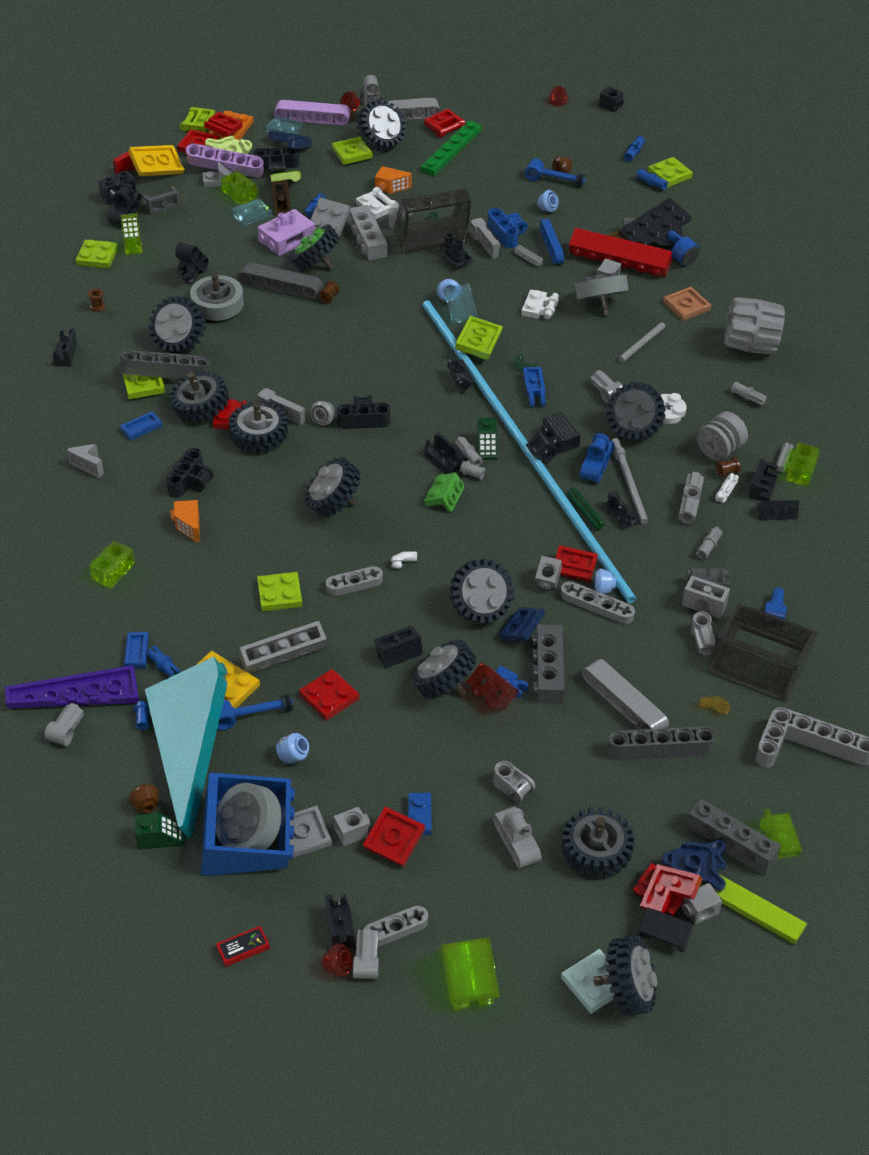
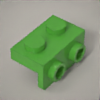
M457 473L441 474L435 478L424 502L427 507L443 504L446 510L451 512L465 486Z

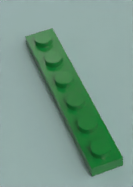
M468 121L421 165V172L435 176L482 131V125L474 121Z

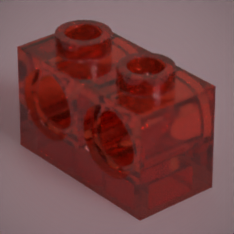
M482 661L466 681L472 686L470 691L478 697L483 695L487 698L485 703L494 710L498 707L504 711L519 692L516 687ZM487 678L486 683L481 686L482 680ZM502 690L501 696L496 698L497 692Z

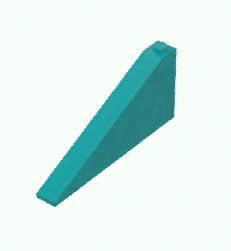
M215 657L145 689L178 827L188 838L193 836L228 684L225 676L228 674L227 669Z

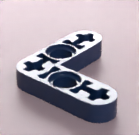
M269 130L268 139L287 142V147L301 149L312 144V138L308 136L276 130Z

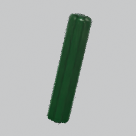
M572 487L567 492V495L597 530H601L605 527V522L575 487Z

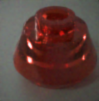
M556 86L551 90L548 100L555 106H562L568 102L569 97L565 88Z
M348 91L342 95L340 105H346L351 111H355L360 105V100L355 92Z
M337 943L324 953L321 963L323 969L328 974L345 977L352 969L353 959L350 950L343 944Z

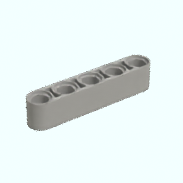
M598 659L582 669V676L585 681L636 728L644 730L669 727L666 715L603 659Z

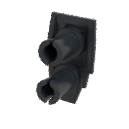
M451 232L444 234L445 246L440 247V250L446 261L455 267L474 261L463 250V240L456 239L455 241V234Z

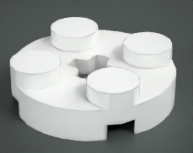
M677 393L661 394L664 406L666 407V417L663 419V423H678L686 414L685 402Z

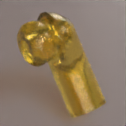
M721 696L699 698L700 708L712 707L721 714H726L730 711V703Z

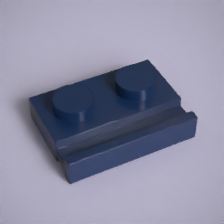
M518 608L499 634L502 641H520V639L527 641L545 615L543 608L538 610L535 608Z

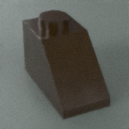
M288 180L271 182L275 215L291 211Z

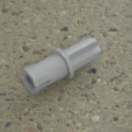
M735 382L731 388L732 393L744 397L746 401L750 400L759 405H763L766 402L767 397L755 391L753 387L748 388L739 382Z
M458 437L455 444L463 453L462 456L467 458L471 464L480 466L483 459L476 453L475 447L470 445L464 437Z
M719 527L712 528L709 534L702 539V544L696 551L698 558L706 560L710 552L717 547V541L722 535V530Z

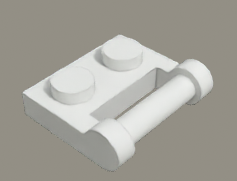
M375 187L372 192L356 198L358 206H369L375 219L389 214L391 208H398V203L383 194L379 187ZM376 198H379L380 200H382V201H383L385 204H387V205H386V206L383 205V204H382L380 201H378Z

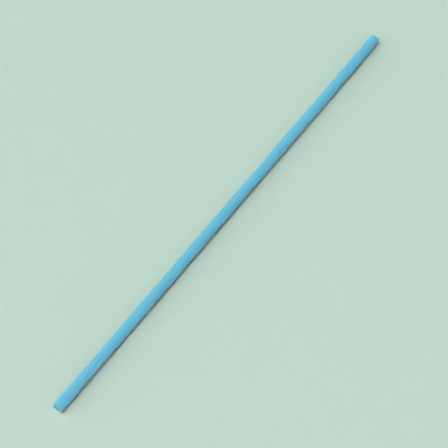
M429 300L424 301L422 306L459 360H464L473 380L591 551L598 554V561L606 571L612 572V576H616V587L628 604L633 603L636 600V596L541 460L533 457L526 446L528 441L468 355L455 349L456 338Z

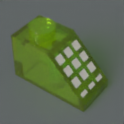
M138 213L121 215L125 254L142 253Z

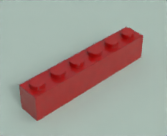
M579 228L574 229L569 242V251L575 256H583L590 260L603 262L605 259L621 263L623 268H632L639 272L652 273L655 276L666 277L672 262V251Z

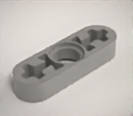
M372 566L331 576L326 580V592L329 595L338 596L378 586L383 581V572L379 567ZM351 579L359 580V582L355 584L350 583L349 581Z
M413 906L365 926L364 929L378 931V947L424 929L428 925V912L422 906ZM417 915L422 920L418 921L416 918L414 919V916ZM398 922L403 927L399 931H393L389 926L392 923Z

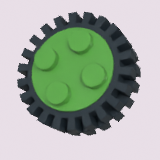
M330 224L324 225L321 228L318 227L310 236L306 235L299 241L301 244L292 251L289 258L300 271L310 268L311 265H315L320 260L330 271L334 268V265L326 257V254L330 253L332 248L336 246L340 236Z

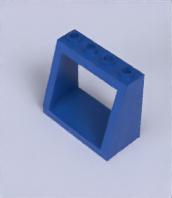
M209 772L205 796L201 875L213 876L287 868L288 860L293 859L294 845H290V840H293L294 826H290V820H294L295 810L294 807H291V802H294L295 788H291V779ZM250 783L266 787L275 794L281 808L278 850L215 846L216 809L222 797L229 789L237 784Z

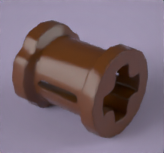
M328 281L325 284V288L320 290L319 299L326 304L331 303L333 296L339 293V286L333 281Z
M96 288L88 292V298L91 300L90 309L94 312H101L105 309V303L103 302L104 293L101 289Z
M732 457L728 461H717L716 471L719 477L723 478L726 474L739 473L741 465L737 457Z

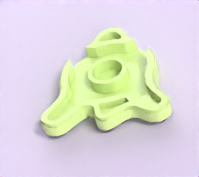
M234 136L225 137L221 140L209 138L205 141V146L248 154L252 149V143L249 140L241 139L239 141L234 139Z

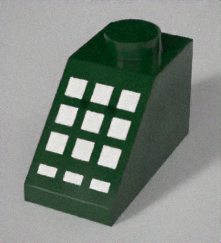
M478 418L477 421L478 455L483 460H497L496 418Z
M159 813L135 815V836L138 850L184 846V833L178 827L177 821Z

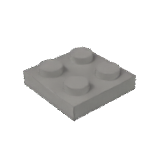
M319 198L310 221L315 223V229L330 224L340 236L351 208L349 205Z

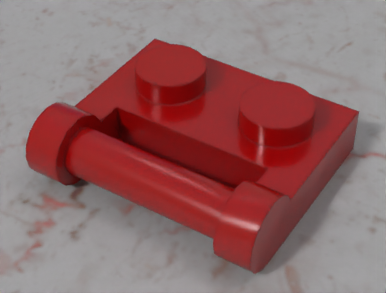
M446 109L424 119V125L434 131L439 138H442L445 134L455 129H460L465 125V121L451 110Z

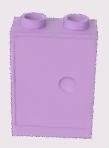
M296 209L285 214L279 213L277 218L258 226V240L280 256L301 244L299 241L304 236H310L315 230V223Z

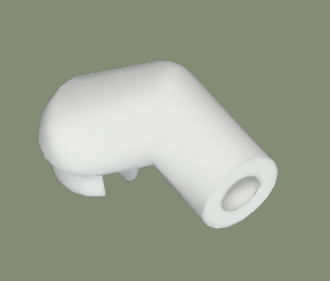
M400 552L392 556V568H401L402 562L417 561V552Z

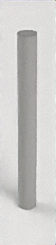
M660 322L619 356L618 360L621 363L625 362L665 328V324Z

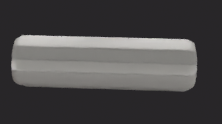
M521 245L515 247V254L536 267L543 264V258Z
M784 443L776 463L778 466L776 471L781 473L785 471L794 446L792 443Z

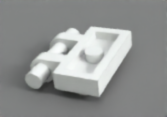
M530 289L522 308L521 316L538 319L540 315H544L545 319H550L555 312L554 307L558 304L559 295L553 293L552 296L547 297L546 292Z

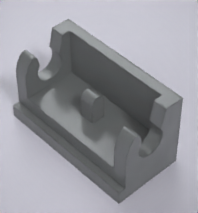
M173 186L170 187L171 192L151 198L143 195L145 199L143 205L150 215L180 206L179 191Z

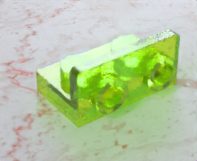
M765 809L763 817L760 818V827L762 831H765L768 838L781 845L778 858L801 856L802 848L790 814L772 815L770 809Z

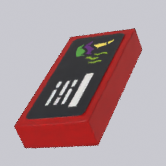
M261 926L216 943V948L225 967L270 949V944Z

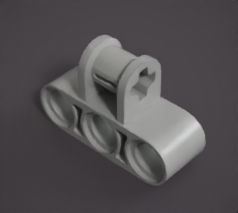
M514 806L493 814L494 825L519 869L542 860L540 849L532 836V827L526 823L521 809Z

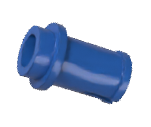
M139 701L134 706V712L136 713L135 727L139 730H146L150 726V709L148 702Z

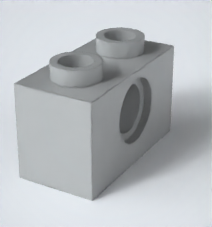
M691 575L684 589L682 606L699 612H706L711 616L721 619L728 603L730 588Z

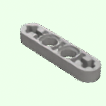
M565 582L561 586V598L569 603L622 624H629L634 620L635 609L630 604L574 582ZM591 597L593 601H585L583 598ZM609 604L612 606V608L605 609L602 607V605Z

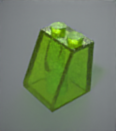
M490 937L442 944L437 951L448 1005L455 1006V1010L470 1008L469 1003L479 1002L480 1006L494 1004V999L500 996Z

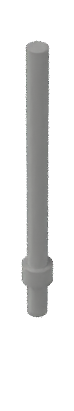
M614 438L612 440L614 442V456L619 461L641 524L648 523V518L626 461V452L621 447L619 439Z

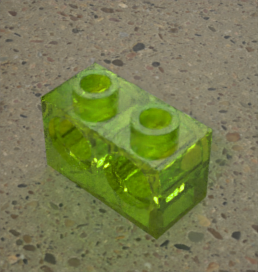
M234 171L221 178L222 192L243 206L258 198L257 185L238 171Z
M798 442L796 449L791 450L789 460L792 461H788L786 464L787 481L809 486L818 461L819 447Z
M116 541L105 547L103 552L89 565L92 580L112 588L135 564L133 549Z

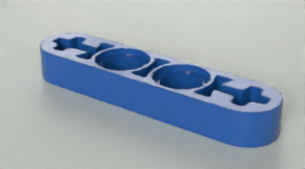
M541 219L539 223L540 232L552 261L555 265L563 264L564 253L549 219Z

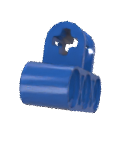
M491 208L488 211L487 226L506 248L517 247L518 235L523 234L527 230L528 224L521 220V216L518 213L506 215L499 208Z
M601 433L594 435L581 468L580 478L597 483L600 482L614 448V442L609 441L606 435Z

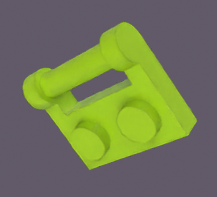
M191 107L188 110L187 117L179 126L180 130L186 132L193 129L207 132L208 129L204 127V121H208V118L215 114V110Z
M299 171L271 174V182L286 181L287 179H292V181L296 182L301 178Z

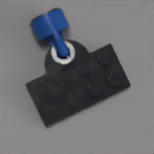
M671 198L666 199L619 229V235L625 240L672 251V257L682 266L693 263L700 253V246L690 237L683 238L681 227L689 223L692 216Z

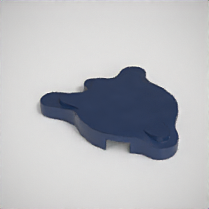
M715 840L708 844L686 842L682 843L678 849L663 854L661 860L663 866L698 874L702 878L700 885L710 883L717 892H722L725 889L726 882L717 873V871H724L726 868V862L721 857V854L725 851V843L722 840Z

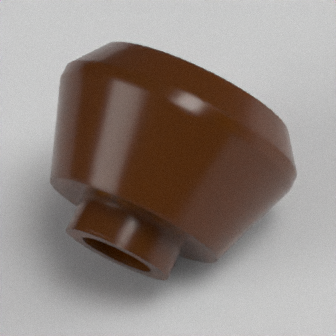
M568 157L554 158L552 162L553 171L569 174L572 170L573 163Z
M151 784L139 785L132 790L129 802L138 812L150 813L158 805L159 790Z

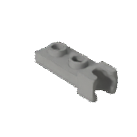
M482 218L470 221V225L473 228V231H470L471 237L480 242L492 259L499 256L500 243L493 237L491 231L486 228V222Z
M268 388L263 389L257 395V399L263 402L261 405H264L266 401L269 402V406L274 403L276 408L278 406L281 407L282 411H285L287 420L300 426L305 422L304 407L277 396L276 392Z

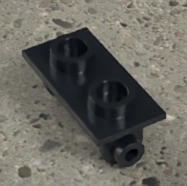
M453 359L448 361L447 367L450 369V373L460 393L463 394L475 382L463 359L459 362Z
M612 491L608 494V501L602 503V505L624 529L640 522L636 512L623 502L617 492Z
M799 500L760 501V503H757L759 520L798 519Z

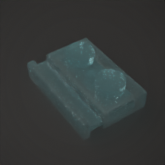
M277 115L275 119H272L265 126L268 133L269 130H276L297 135L304 128L302 122Z
M260 198L231 209L232 215L239 222H242L243 226L272 216V210L268 209V206Z
M469 283L444 289L453 323L466 321L469 316L478 317Z

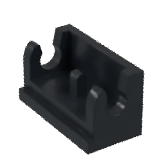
M70 328V336H65L63 329L60 330L58 347L53 353V366L71 367L78 344L75 328Z
M438 432L434 435L433 444L429 440L426 441L424 456L444 474L460 470L463 453Z
M764 459L759 460L751 482L749 498L770 501L778 473L771 472L768 469L777 470L778 466L776 464L766 462Z
M412 625L374 639L378 659L382 658L384 668L423 654L421 636Z
M332 894L325 895L332 950L356 947L349 903L347 904L346 895L342 894L340 901H334Z
M648 907L639 929V935H649L680 947V950L685 952L692 935L693 924Z

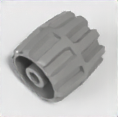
M734 298L729 307V317L726 320L727 327L724 333V344L729 348L749 353H776L783 332L784 306L761 299Z

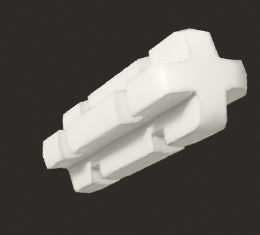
M733 473L728 475L716 494V501L721 503L726 501L738 482V475Z

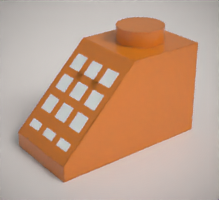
M382 166L375 175V187H379L382 192L389 194L410 189L412 187V173Z
M198 500L174 501V509L170 513L171 521H175L176 529L193 541L200 542Z

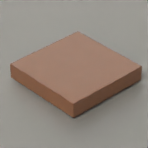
M692 287L663 297V303L682 321L710 311L712 306Z

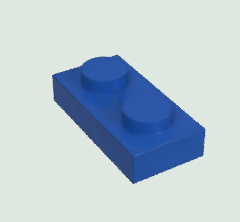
M409 793V818L425 825L426 829L422 835H431V793Z

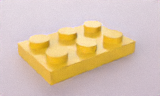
M173 145L130 147L128 150L139 176L183 174L184 172L183 165Z
M211 651L199 663L215 657L219 663L225 665L228 672L225 675L228 684L224 700L230 701L233 708H237L260 686V680Z

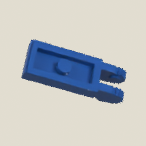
M523 368L529 406L534 407V396H540L541 406H546V390L542 368Z

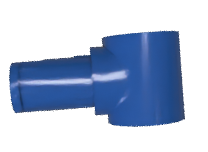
M773 589L771 600L766 602L763 620L784 624L787 606L783 602V589Z

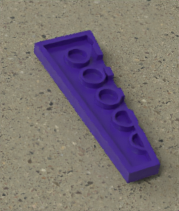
M134 665L5 686L7 708L66 706L71 703L76 705H101L139 702Z

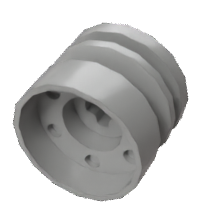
M728 411L718 414L697 432V441L702 452L715 461L725 460L734 451L743 446L748 439V432L744 422L737 415Z

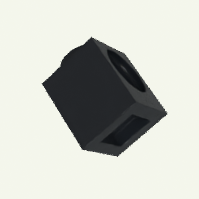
M607 86L600 92L599 106L615 112L624 103V92Z
M537 432L526 444L533 457L546 464L560 451L551 438L540 432Z

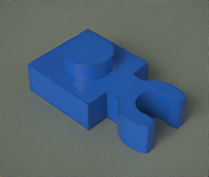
M500 666L489 678L488 684L504 693L511 690L517 698L522 697V691L519 689L528 690V683L526 681L518 680L517 674L503 666Z

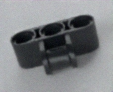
M270 147L257 148L253 151L254 156H258L263 160L264 170L269 169L270 175L273 173L286 172V168H296L300 165L299 149Z
M121 184L119 191L113 195L114 205L108 215L109 223L123 226V223H127L128 225L131 221L128 219L133 218L141 205V193L133 192L132 187L128 184Z
M181 242L177 244L175 256L180 260L177 274L186 283H193L199 271L205 272L207 270L208 257L197 246Z
M353 395V404H342L336 410L337 425L342 429L383 428L389 426L391 422L390 406L382 402L372 403V395H368V397H356V395Z
M188 449L166 476L169 496L174 498L181 497L188 488L203 491L208 480L214 477L213 471L203 465L202 451L200 449Z

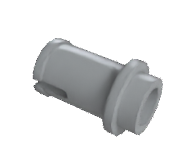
M463 461L460 467V472L463 475L468 474L480 480L483 479L486 470L484 467L471 464L470 461Z

